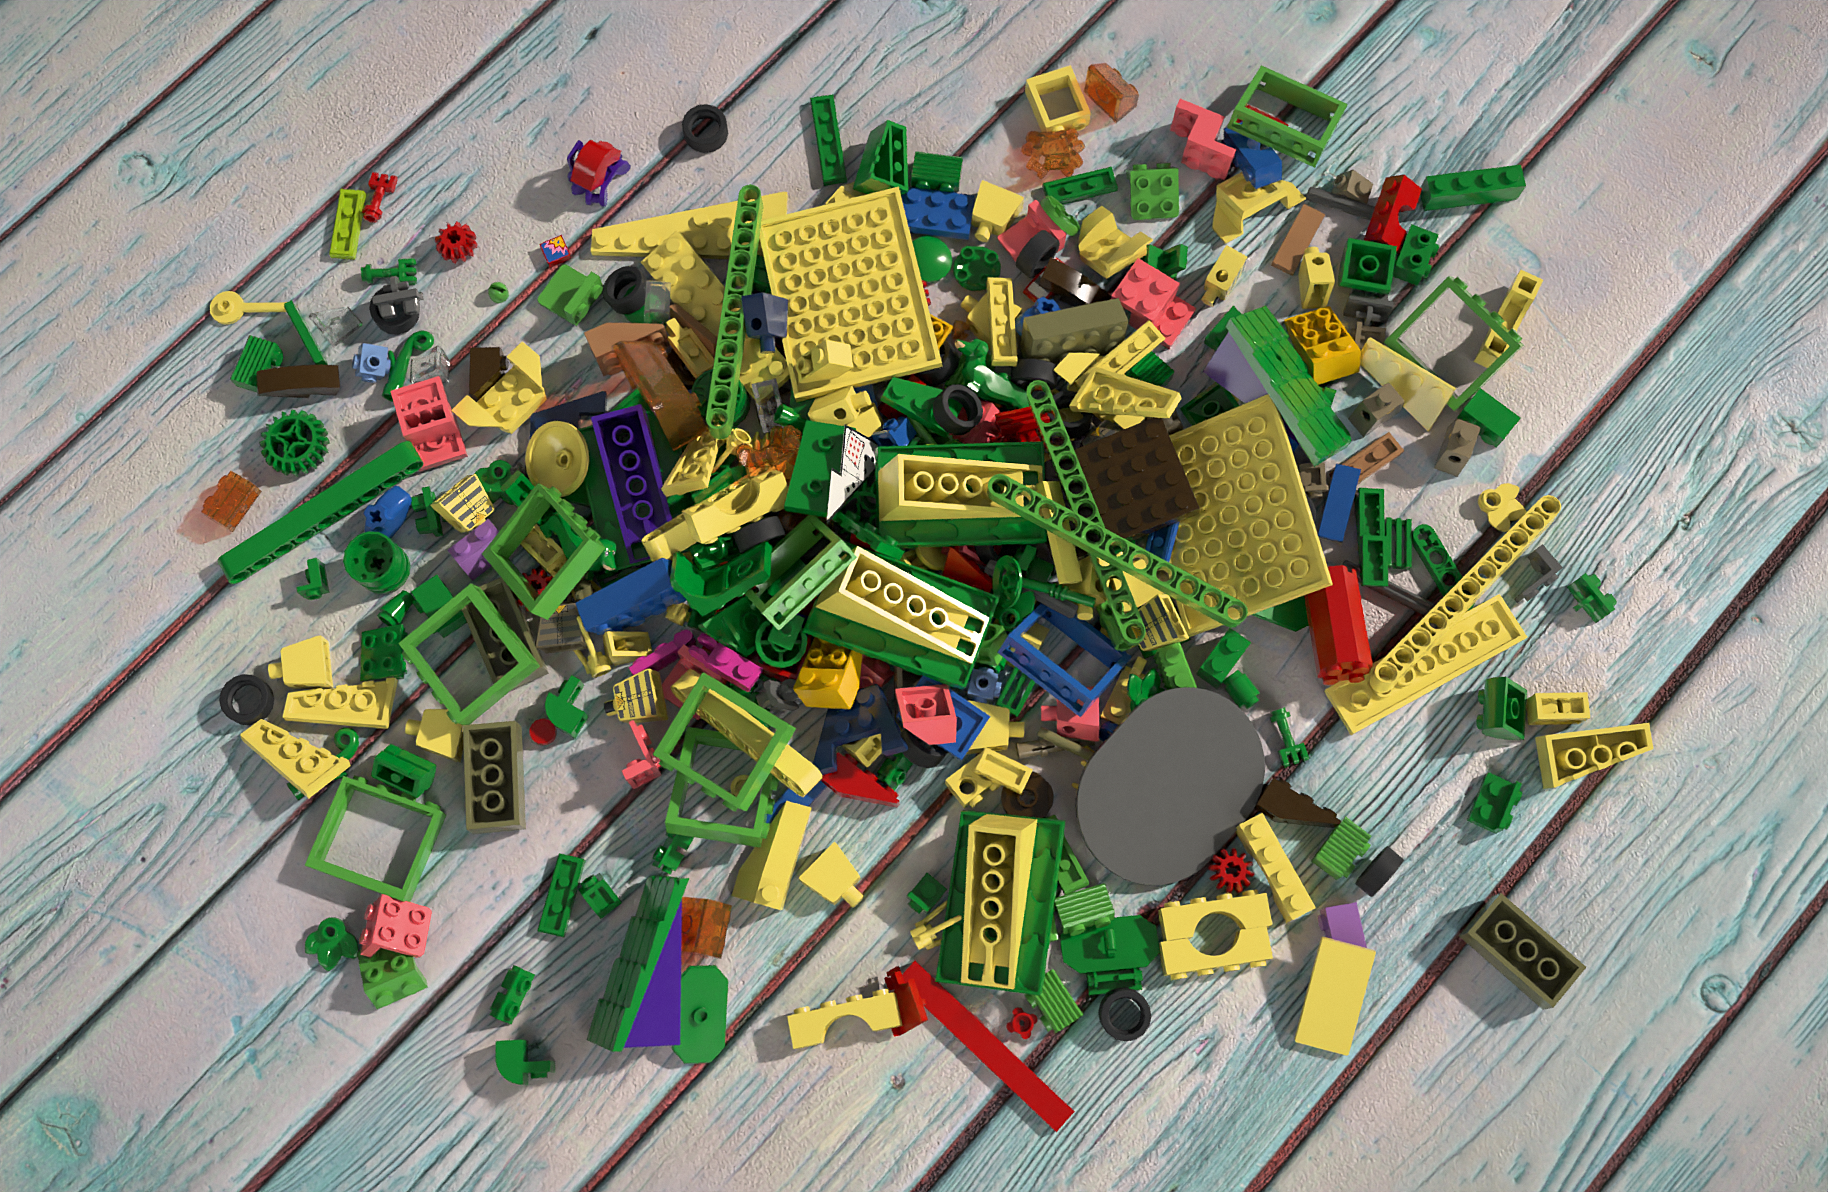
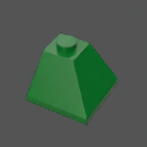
M1215 382L1182 406L1180 410L1191 426L1240 405L1228 390Z

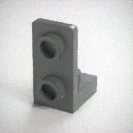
M1543 544L1527 557L1533 569L1540 572L1543 577L1514 599L1517 603L1524 598L1528 602L1539 593L1537 589L1539 586L1544 584L1547 587L1559 578L1556 573L1563 567Z

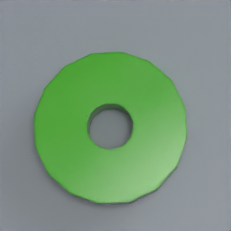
M1045 196L1040 201L1046 214L1064 232L1074 236L1080 230V226L1074 216L1069 215L1065 211V207L1052 196Z

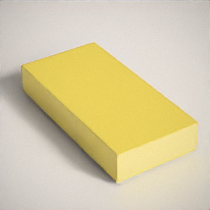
M985 747L973 772L1022 794L1033 769Z

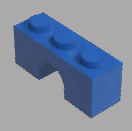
M1227 127L1223 128L1221 144L1236 149L1233 163L1235 167L1241 169L1247 182L1250 181L1253 187L1258 189L1282 180V160L1272 147L1260 150L1259 142Z

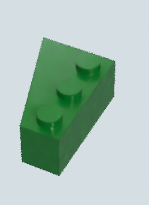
M886 120L869 133L853 190L864 194H871L899 187L902 196L908 192L907 129L903 125Z

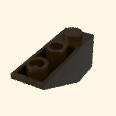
M1272 778L1268 782L1254 807L1256 811L1263 813L1264 816L1277 823L1335 828L1341 823V820L1336 818L1337 814L1327 807L1321 808L1314 804L1312 797L1305 793L1298 794L1291 789L1292 786L1288 782L1280 778L1277 780Z

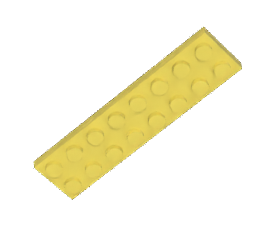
M676 230L644 258L641 264L674 303L680 305L718 337L725 286L685 238ZM734 308L731 311L735 312L738 311L740 308ZM731 330L727 334H734L737 331ZM746 333L739 380L752 398L761 405L790 379L788 365L785 357L776 347L775 353H760V340L749 338ZM727 353V354H725L724 356H725V357H730V356H732L734 353Z
M1498 594L1464 613L1388 692H1377L1370 685L1371 675L1376 666L1385 657L1372 663L1373 666L1370 673L1364 675V681L1358 683H1351L1349 680L1340 681L1325 689L1324 692L1350 735H1353L1528 637L1501 595ZM1418 640L1413 641L1415 645L1422 646ZM1396 657L1398 662L1406 663L1403 658ZM1379 674L1381 679L1389 680L1385 674Z

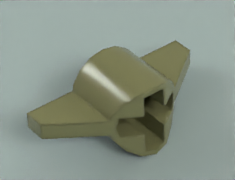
M585 577L574 587L576 601H580L593 594L592 583L590 580H586Z

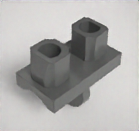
M397 276L390 278V285L383 286V291L387 294L372 296L373 304L378 306L381 317L384 319L397 317L395 305L403 304L406 315L420 313V300H424L422 292H418L416 288L409 289L408 281L400 283Z
M1353 289L1347 299L1343 316L1363 319L1362 326H1369L1371 321L1387 324L1389 314L1393 308V301H1389L1388 295L1378 293L1372 298L1366 297L1363 290Z
M787 679L783 683L772 680L764 682L765 690L756 695L759 706L765 710L770 708L776 713L783 709L797 710L799 705L794 701L798 700L799 697L793 690L796 680Z

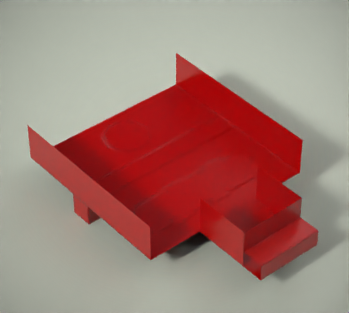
M896 966L886 972L887 977L884 978L888 991L894 990L892 992L896 993L902 1026L891 1028L894 1037L901 1036L928 1020L924 1005L927 1003L925 999H921L915 980L909 979L905 984L900 967Z

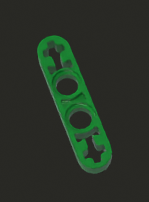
M1426 524L1418 525L1412 531V545L1444 597L1463 577L1434 529ZM1420 533L1422 535L1427 534L1428 538L1426 541L1424 539L1419 540L1418 535ZM1434 544V546L1429 548L1427 551L1424 550L1427 546ZM1436 552L1440 554L1442 563H1432L1429 558L1430 553ZM1444 574H1450L1454 577V586L1444 584L1442 580ZM1462 590L1464 594L1471 595L1467 590Z

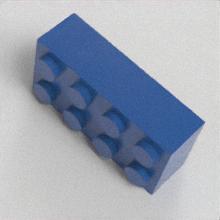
M660 558L576 602L575 604L585 631L597 633V635H604L607 631H624L629 626L633 627L644 623L645 618L651 615L655 616L664 613L667 610L666 607L672 604H681L687 601L670 584L672 561Z

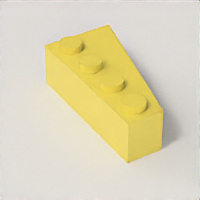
M1649 723L1535 737L1543 789L1555 788L1571 780L1578 779L1653 749Z

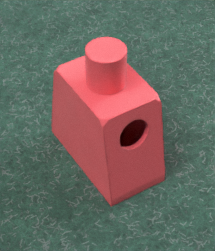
M1095 686L1086 688H1088L1091 691ZM1099 698L1082 717H1079L1059 700H1057V706H1041V721H1057V734L1062 737L1099 741ZM1078 699L1077 703L1083 707L1084 703Z

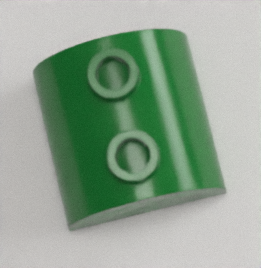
M1348 238L1341 258L1338 286L1388 295L1391 291L1397 246Z
M1508 677L1486 679L1484 689H1480L1478 692V701L1483 705V714H1478L1477 728L1481 730L1482 734L1492 738L1524 740L1527 689Z

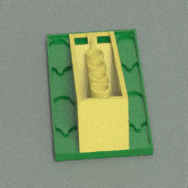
M1044 441L880 446L875 449L876 527L880 529L878 534L882 537L886 534L899 542L897 547L1036 544L1047 541V530L993 502L987 495L989 480L996 474L1006 475L1038 492L1036 484L1045 481ZM997 483L992 487L993 491L998 494L1006 491V487L1001 483ZM1018 496L1015 499L1016 503L1020 506H1026L1030 503L1026 496ZM1040 509L1039 515L1044 518L1042 509Z
M844 541L857 558L817 595L802 632L837 646L846 647L868 657L877 658L919 676H926L948 686L959 689L966 688L1000 597ZM842 551L838 556L843 560L847 554Z
M969 810L961 811L944 922L958 915H961L962 919L943 929L935 982L1039 996L1042 994L1059 864L1061 862L1065 828L1064 820Z

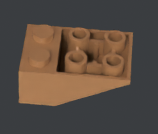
M607 322L584 332L603 377L617 374L622 368L629 365H637L644 358L653 354H662L667 348L671 347L663 324Z

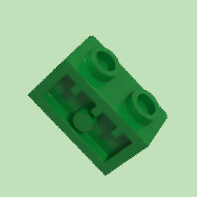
M1486 773L1467 821L1495 834L1504 829L1507 830L1513 819V815L1510 814L1513 805L1517 806L1522 797V792L1519 791L1522 783L1518 781L1511 783L1492 773Z

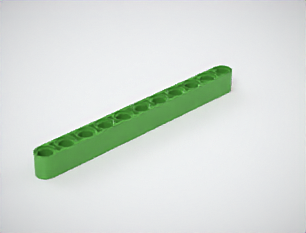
M752 184L743 186L738 196L706 414L709 432L711 436L719 440L727 438L731 434L746 335L741 296L751 295L763 215L761 191ZM744 242H748V243H749V244H747V245H741V244L744 243ZM737 286H743L741 289H734ZM734 308H740L738 311H731ZM731 330L737 331L734 334H727ZM727 353H734V354H733L732 356H730V357H725V356H724V355L727 354ZM725 375L731 376V377H730L729 379H727V380H722V379H721V378H722L723 376H725ZM722 398L728 399V400H727L726 402H724V403H718V402H717L718 400H720V399H722ZM718 421L724 422L721 426H714Z
M1040 380L1033 381L1027 387V401L1071 511L1077 514L1080 508L1089 507L1093 514L1086 519L1105 528L1051 391L1045 382ZM1035 390H1042L1045 396L1037 400L1031 394ZM1045 413H1051L1055 417L1051 423H1044L1040 418ZM1055 436L1063 438L1064 443L1061 446L1055 447L1051 445L1050 440ZM1063 460H1070L1074 466L1070 470H1063L1059 464ZM1078 483L1083 487V490L1079 494H1072L1068 488L1071 484ZM1088 534L1085 535L1086 540H1087L1089 543H1091V544H1096V543H1098V542H1092V541H1090V540L1088 539V537H1087ZM1110 546L1109 552L1116 556L1113 546ZM1088 553L1122 640L1131 646L1140 644L1145 637L1146 630L1123 571L1111 564L1101 566L1097 562L1098 557ZM1111 578H1116L1121 582V587L1118 590H1110L1107 587V581ZM1121 602H1125L1130 605L1131 611L1126 615L1118 613L1116 606ZM1131 626L1137 627L1141 632L1140 637L1130 639L1126 635L1127 628Z
M996 474L989 480L987 495L993 502L1215 621L1231 628L1240 625L1247 617V607L1242 601L1010 477ZM1001 483L1006 487V491L1002 494L995 493L992 489L993 485ZM1018 496H1026L1030 503L1026 506H1020L1016 503L1015 499ZM1048 508L1052 511L1053 516L1049 519L1042 518L1039 515V510ZM1070 520L1075 523L1076 529L1066 531L1062 523ZM1095 533L1099 537V542L1091 544L1086 540L1085 535ZM1117 545L1122 549L1123 554L1121 556H1113L1109 552V547ZM1134 558H1142L1146 563V567L1138 569L1133 565L1132 560ZM1159 570L1166 571L1169 575V580L1166 582L1160 581L1156 576V572ZM1189 583L1192 586L1193 592L1191 594H1184L1180 590V584ZM1204 596H1213L1216 600V606H1207L1204 603ZM1228 608L1238 610L1240 614L1238 620H1233L1228 616Z

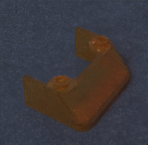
M619 341L611 346L632 390L635 388L639 390L657 417L673 451L708 432L698 409V406L701 405L698 397L694 392L689 393L666 360L668 355L661 344L656 345L655 342Z

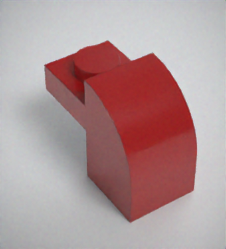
M590 139L576 158L570 181L589 191H593L604 183L607 167L620 159L621 151L614 148L609 142H595Z

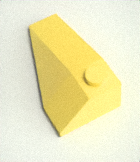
M789 801L784 803L770 824L767 839H762L761 848L754 847L739 869L732 892L733 897L783 910L812 810L811 807Z

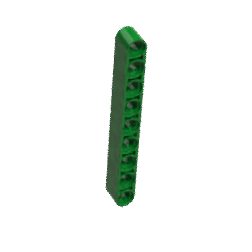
M410 441L402 442L227 551L218 558L217 562L230 584L242 582L422 468L424 462Z

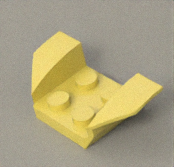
M1240 172L1217 185L1212 229L1226 244L1244 234L1243 220L1278 200L1287 209H1290L1306 200V197L1293 183L1283 180L1255 189L1250 181L1247 182L1245 180L1243 172Z
M1100 206L1082 221L1078 242L1079 255L1084 264L1107 279L1134 263L1138 258L1140 259L1147 255L1146 245L1151 243L1153 239L1141 231L1132 238L1117 229L1113 213Z
M523 341L506 356L513 367L477 402L466 395L451 410L468 426L498 427L502 431L513 434L547 400L542 386L540 356Z
M1069 353L1053 371L1068 382V391L1078 392L1079 389L1074 382L1104 357L1094 353ZM1093 413L1102 422L1109 420L1114 424H1118L1122 429L1139 424L1145 418L1141 416Z

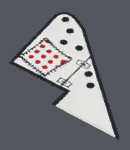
M847 425L844 426L840 472L834 468L831 471L827 523L875 472V449L879 446L874 440Z

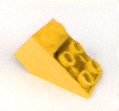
M1330 306L1284 319V324L1294 349L1308 366V373L1317 385L1360 372V348Z
M814 637L793 690L806 707L851 709L859 689L862 654Z

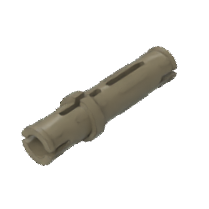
M1038 737V740L1015 744L1018 759L1037 755L1046 757L1048 753L1065 751V749L1041 737ZM1064 737L1083 747L1095 746V741Z

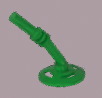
M1012 556L1001 557L994 568L992 579L994 595L1000 597L998 604L1004 608H1010L1016 604L1022 587L1048 593L1050 597L1055 596V599L1060 597L1061 601L1066 599L1094 608L1096 598L1069 590L1068 586L1063 588L1062 584L1057 586L1056 582L1050 584L1022 577L1019 563ZM1004 568H1005V569L1007 570V572H1006V574H1004L1003 577H1002V573H1003V570H1004ZM1003 593H1005L1007 597H1011L1010 601L1005 598Z

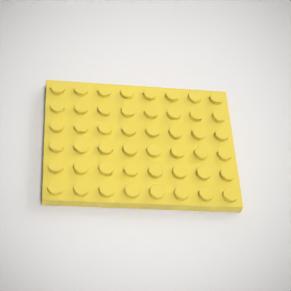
M899 187L762 220L759 238L771 293L774 296L788 299L787 336L782 339L796 402L824 396L849 386L857 388L890 380L893 377L898 378L943 367ZM824 340L850 344L853 368L838 378L799 383L796 359Z
M1269 394L1169 435L1200 508L1199 514L1180 521L1169 563L1242 601L1247 607V616L1333 585L1281 413ZM1189 583L1180 584V590L1184 594H1191L1193 592L1192 586ZM1204 596V603L1207 606H1216V600L1213 596ZM1176 600L1182 624L1188 637L1223 625ZM1228 608V616L1233 620H1238L1240 617L1238 610Z

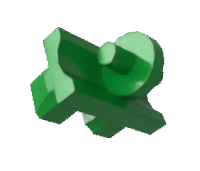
M430 486L423 487V493L411 497V504L415 513L424 510L427 512L426 517L415 519L416 529L419 534L433 533L436 537L444 536L440 520L441 515L431 507V504L436 501V495L434 492H431Z
M732 535L725 537L717 536L718 539L710 544L700 543L691 546L689 550L693 556L692 562L698 566L700 572L722 566L741 555L734 544Z
M1585 573L1567 586V589L1579 603L1573 609L1577 612L1583 608L1592 620L1597 623L1615 610L1614 606L1617 600L1612 594L1607 593L1603 595L1598 588L1601 585V581L1596 574L1587 575Z

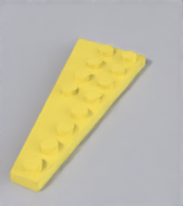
M787 192L762 196V220L787 214ZM738 201L592 229L591 254L592 256L647 257L677 230L701 259H729ZM759 238L757 255L763 256ZM744 242V243H742L741 245H747V244H749V243H748V242Z

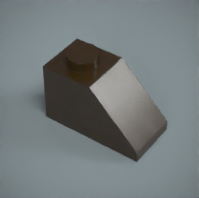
M500 347L470 348L469 395L475 402L487 393L505 375V370L509 368L507 355L503 354Z

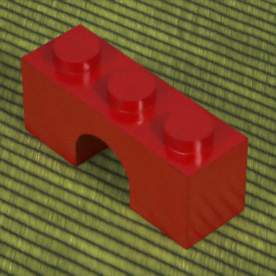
M1405 174L1386 177L1364 241L1397 246L1396 254L1400 253L1407 231L1399 224L1398 213L1415 210L1422 188Z

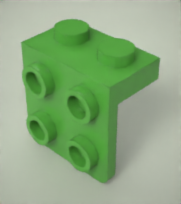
M1171 162L1156 163V167L1147 168V164H1133V169H1126V179L1130 181L1131 217L1134 220L1175 218L1179 215V174L1177 167L1171 166Z
M564 264L558 269L537 300L541 306L577 326L586 316L595 300L601 295L603 284L600 276L591 271L588 276H585Z
M380 948L371 957L360 955L361 950L358 952L363 989L377 1009L428 988L427 980L417 967L413 956Z

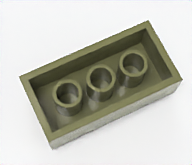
M1119 298L1024 317L1020 351L1024 359H1039L1058 365L1069 353L1100 354L1099 356H1105L1124 341L1128 318Z
M501 577L480 586L540 665L539 668L513 689L549 674L541 653L536 647L535 639L511 588ZM471 601L462 611L494 685L519 663Z
M517 721L463 725L466 830L472 834L525 830L522 726Z
M1502 893L1492 896L1459 935L1460 938L1543 1010L1554 1008L1586 969L1584 964Z

